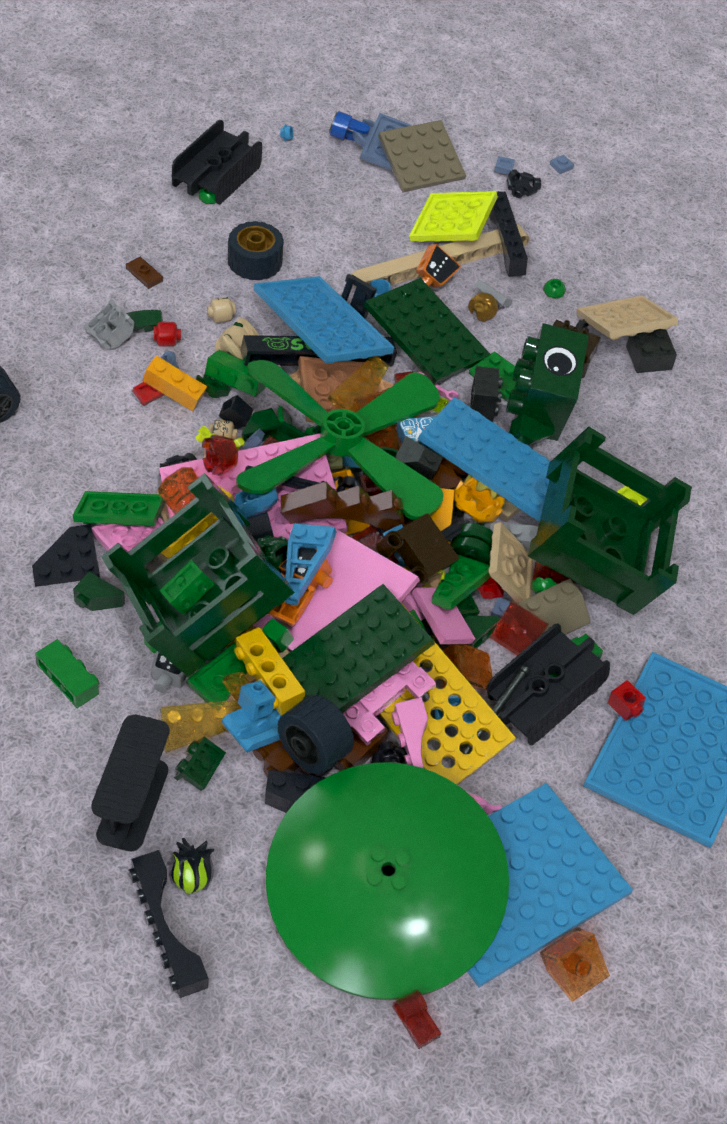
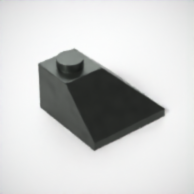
M405 436L395 458L431 481L443 457L434 450Z

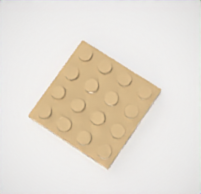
M643 295L577 308L578 317L585 319L588 324L611 340H616L626 335L635 336L641 332L651 333L656 329H669L671 326L678 325V318Z

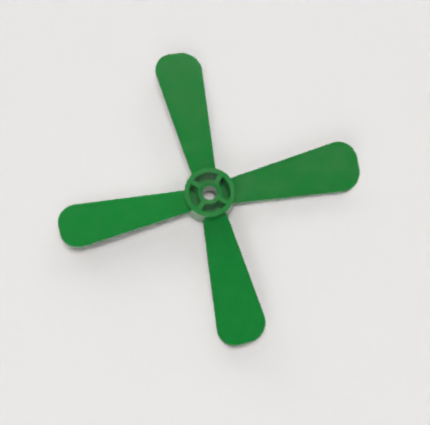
M266 360L252 361L248 364L247 371L253 378L321 427L320 438L241 472L236 478V486L250 494L268 493L325 454H333L341 457H350L383 492L392 490L402 500V513L411 520H416L426 513L431 516L441 507L444 495L438 485L364 438L366 435L436 408L440 398L439 391L428 377L417 372L410 373L356 413L346 409H336L327 412L277 364Z

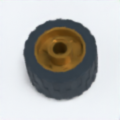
M245 222L234 227L228 238V265L237 276L249 280H263L275 276L281 270L283 262L284 239L277 228L265 222Z

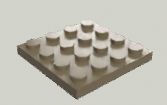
M442 120L379 132V140L402 193L466 178L465 171Z

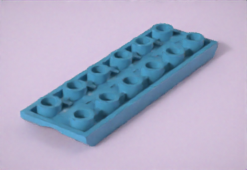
M275 708L271 715L252 721L243 709H239L227 714L221 723L248 753L280 740L278 720L282 715Z

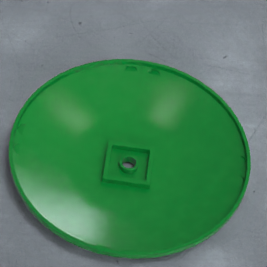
M391 762L370 763L347 768L328 776L307 790L292 805L279 824L270 846L266 866V892L272 920L280 937L293 956L309 972L332 987L352 995L378 1000H402L429 994L448 986L473 968L484 956L493 943L505 915L509 895V871L505 850L493 822L477 801L464 789L451 780L421 767ZM386 865L394 867L395 873L392 876H385L381 869Z

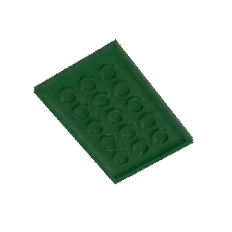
M422 278L365 301L364 307L434 385L472 368L481 360L491 355Z
M382 584L282 659L305 690V697L303 699L309 695H320L330 700L343 713L435 643L390 590Z

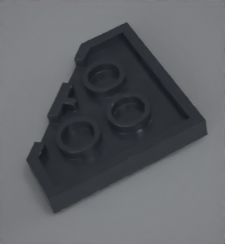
M91 524L69 527L32 565L35 587L81 581L88 572L100 578Z

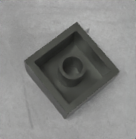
M656 329L651 333L641 332L635 336L628 337L626 348L636 373L673 369L677 354L666 329Z
M476 366L471 389L470 408L478 411L491 422H493L494 416H498L499 404L497 403L501 402L502 391L498 390L502 386V377H499L498 368Z

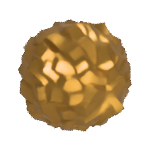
M478 293L469 301V311L473 314L476 310V317L479 321L486 322L495 317L498 310L497 299L489 293Z

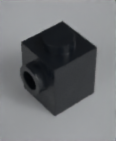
M235 395L223 403L219 417L233 422L234 429H239L246 426L254 409L238 395Z

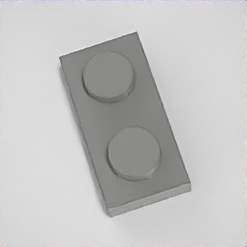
M479 279L474 285L480 289L479 293L483 292L493 295L497 299L499 307L503 305L510 307L513 302Z

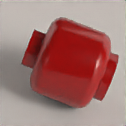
M160 321L157 326H154V341H157L158 346L174 347L177 344V340L181 341V329H177L175 322Z

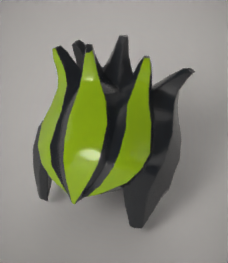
M182 838L183 844L180 842L176 843L179 853L173 852L175 862L171 871L172 881L188 895L201 889L207 890L214 874L213 862L210 856L214 849H206L207 841L195 849L194 845L191 846L185 838Z

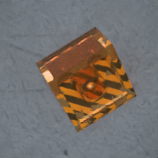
M579 927L574 928L540 951L547 972L572 1002L610 976L595 934Z

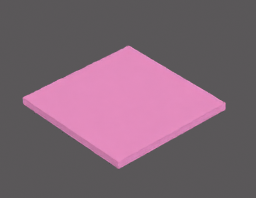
M322 520L318 524L319 526H330ZM336 529L337 533L331 551L326 557L332 568V572L329 574L333 578L332 584L326 589L320 585L316 587V592L294 627L267 614L252 627L255 629L260 627L262 630L272 618L288 628L294 638L292 643L286 648L291 652L382 584L401 603L420 581L418 576Z

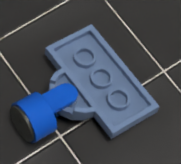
M338 111L333 118L329 133L330 136L343 141L344 139L355 141L364 148L360 159L392 171L379 140V132L411 125L379 113L376 122L368 119H363L361 122L353 119L349 114Z

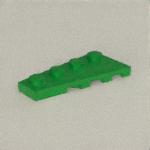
M458 555L459 559L450 566L449 573H446L444 581L439 584L432 595V604L438 605L443 609H453L491 577L489 574L490 565Z
M236 642L187 680V684L216 713L220 711L248 673L243 660H239L234 652Z

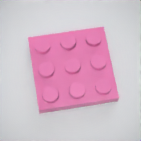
M159 517L155 526L100 524L92 527V532L107 551L117 543L121 544L127 551H130L164 522Z

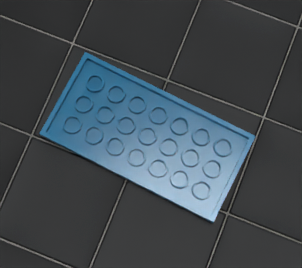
M320 276L254 284V291L325 363L332 364L338 361L366 359L372 356L393 354L394 346Z
M454 397L420 433L418 440L540 522L549 483L546 475L550 461L545 456L531 449L530 446L518 441L512 434L500 428L496 423L491 422L478 411L473 410L463 401Z

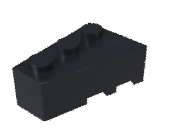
M269 770L265 791V804L287 813L307 790L327 777Z

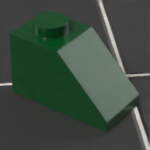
M272 408L260 410L252 414L242 431L244 442L258 429L265 434L262 439L263 442L271 440L281 433V423Z
M525 414L512 420L509 431L518 441L528 446L547 439L555 432Z
M88 572L73 588L75 603L79 607L87 608L90 611L118 608L125 605L124 591L91 572Z
M467 615L464 620L474 635L475 640L471 644L457 645L470 655L498 631L500 618L498 616Z

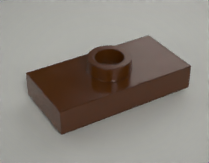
M141 256L126 263V269L148 289L163 282V276Z

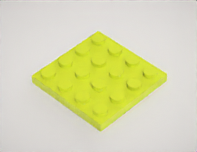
M497 192L431 193L409 235L410 241L478 240L498 198Z

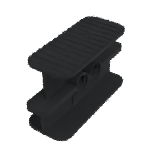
M217 120L174 159L171 174L172 185L177 187L182 182L186 183L187 194L191 196L196 194L201 188H204L216 194V203L221 205L260 168L263 153L262 142L257 141L251 147L248 145V132L243 131L240 135L235 136L224 131V122Z
M557 623L497 672L487 685L488 698L495 701L499 699L518 672L517 668L519 665L525 666L531 672L528 677L525 676L503 707L505 710L498 716L505 726L511 722L528 738V744L534 745L575 710L578 705L591 696L593 692L600 688L609 676L610 662L608 660H600L592 652L595 641L588 637L577 646L561 632V625ZM557 673L559 674V676L552 677L550 676V674ZM541 687L543 690L535 691L534 688Z
M137 714L129 715L124 719L91 804L93 814L102 818L96 832L97 840L102 845L130 852L136 851L142 846L168 775L167 764L160 760L170 733L166 722Z

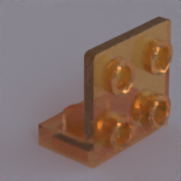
M451 644L443 650L444 654L470 684L487 690V685L493 677L489 653L466 644ZM443 680V688H445L447 684Z

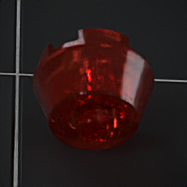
M218 435L204 438L202 448H205L206 458L202 459L208 473L212 472V475L217 474L221 476L237 466L238 450L233 439Z

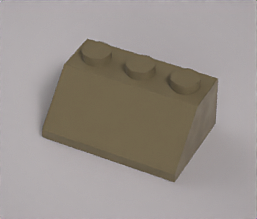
M571 579L518 602L514 616L532 641L537 640L539 636L557 623L561 625V632L567 635L591 622L583 594Z

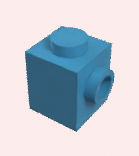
M261 680L241 686L238 704L252 721L272 714L275 697Z

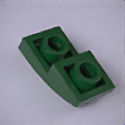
M139 310L126 313L134 321L133 332L144 329L145 332L153 331L154 326H157L158 322L163 321L161 310Z

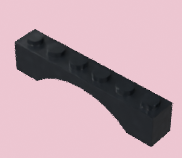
M497 191L498 198L489 218L490 221L496 224L500 235L508 277L526 275L528 257L506 191Z
M160 850L132 858V868L128 869L132 883L137 882L139 888L136 890L138 901L140 904L144 903L147 911H144L147 925H153L155 931L152 933L155 946H160L163 952L160 955L163 968H168L171 976L168 977L172 992L177 990L179 998L208 989L209 978L201 957L187 949L176 939L164 919L161 901L167 883V869Z

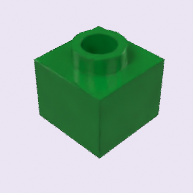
M273 618L262 628L263 633L273 647L281 652H284L294 640L288 628Z

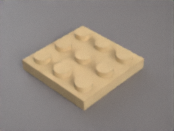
M502 522L494 524L489 574L518 603L531 597L534 560L528 557V550Z

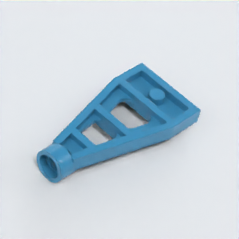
M294 523L288 539L286 580L295 593L286 599L285 603L290 605L299 604L300 598L331 551L337 533L335 527ZM300 547L317 549L311 560L298 559ZM295 568L308 569L303 579L293 578Z

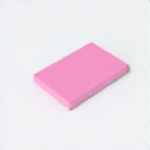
M414 588L411 593L440 644H471L475 640L457 606L449 610L432 604V595L437 588Z

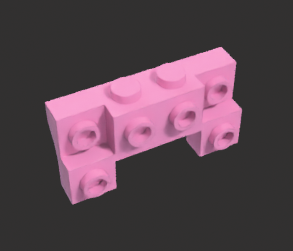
M411 661L342 714L346 717L351 729L368 746L376 735L382 734L385 731V727L376 718L382 711L406 692V689L415 698H420L429 689L433 690L436 682L421 667L418 668Z

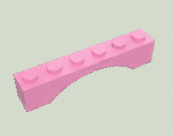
M422 697L395 704L394 712L391 714L394 725H399L401 733L398 734L400 746L405 747L407 755H404L405 763L424 768L421 758V740L427 726L428 717Z

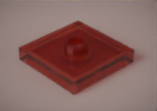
M511 601L490 638L515 655H518L545 632L549 623L516 602Z

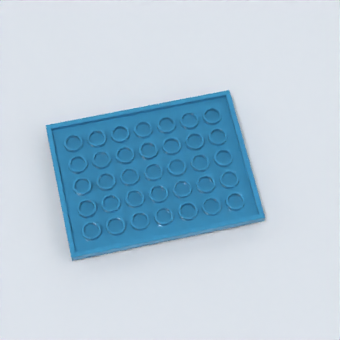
M652 652L634 686L646 697L643 712L636 718L633 716L627 721L619 715L584 783V787L711 848L727 814V686Z
M547 783L489 815L505 850L509 871V895L505 915L493 943L484 956L467 972L478 988L624 899L633 891Z

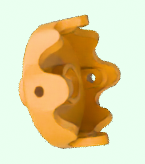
M474 477L469 478L465 483L460 481L454 490L455 506L471 515L479 523L495 522L503 511L501 508L504 504V498L499 496L493 499L489 489L476 490L477 480Z

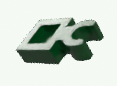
M205 374L204 377L196 376V380L207 386L205 391L210 397L219 398L229 395L230 388L220 381L212 380L210 376Z

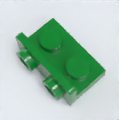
M191 559L160 592L181 614H185L214 585V582Z

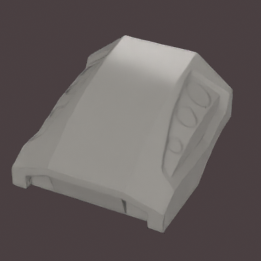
M110 300L84 327L106 349L119 347L132 335L134 321L118 305Z

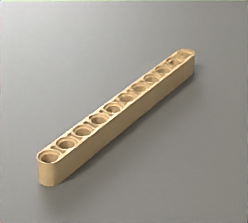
M517 224L523 245L525 246L529 242L530 237ZM498 229L480 234L478 240L456 241L439 246L459 265L503 253ZM426 250L354 271L351 275L358 277L369 285L371 281L377 279L387 280L391 285L421 277L416 272V269Z

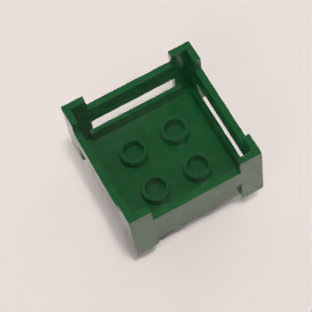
M588 426L549 462L546 478L549 479L537 535L531 540L528 557L544 566H548L601 597L616 603L617 607L634 615L677 582L679 566L676 564L670 566L678 513L680 509L690 502L692 486L676 477L666 485L654 480L599 448L605 442L606 436ZM584 461L648 498V500L639 505L581 472L577 467ZM659 527L652 572L648 576L644 572L651 533Z
M205 473L188 486V489L196 498L130 551H127L121 544L117 543L101 556L108 570L120 580L143 625L139 629L146 642L188 677L205 665L206 660L215 656L234 641L236 637L240 636L295 593L286 578L267 560L247 528L251 523L244 512ZM211 512L219 519L154 572L145 567L148 562ZM192 559L205 575L214 582V585L185 614H181L168 602L160 590ZM147 604L153 607L161 622L160 626L155 621Z

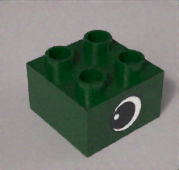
M543 323L537 338L527 336L521 358L517 359L512 381H516L515 390H511L506 412L515 414L514 419L525 414L549 427L555 432L547 439L558 441L578 400L589 335Z

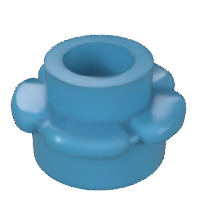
M286 124L280 129V136L284 138L285 142L293 139V127Z

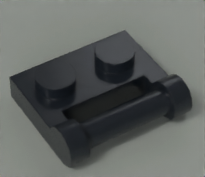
M347 274L345 278L346 284L341 297L347 301L352 286L355 285L356 289L350 305L366 319L369 312L364 307L365 301L374 298L377 289L358 277Z

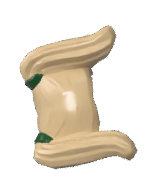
M238 318L234 325L226 329L219 339L216 340L215 349L216 351L221 350L228 354L230 352L233 356L243 360L240 350L243 335L259 334L246 319Z

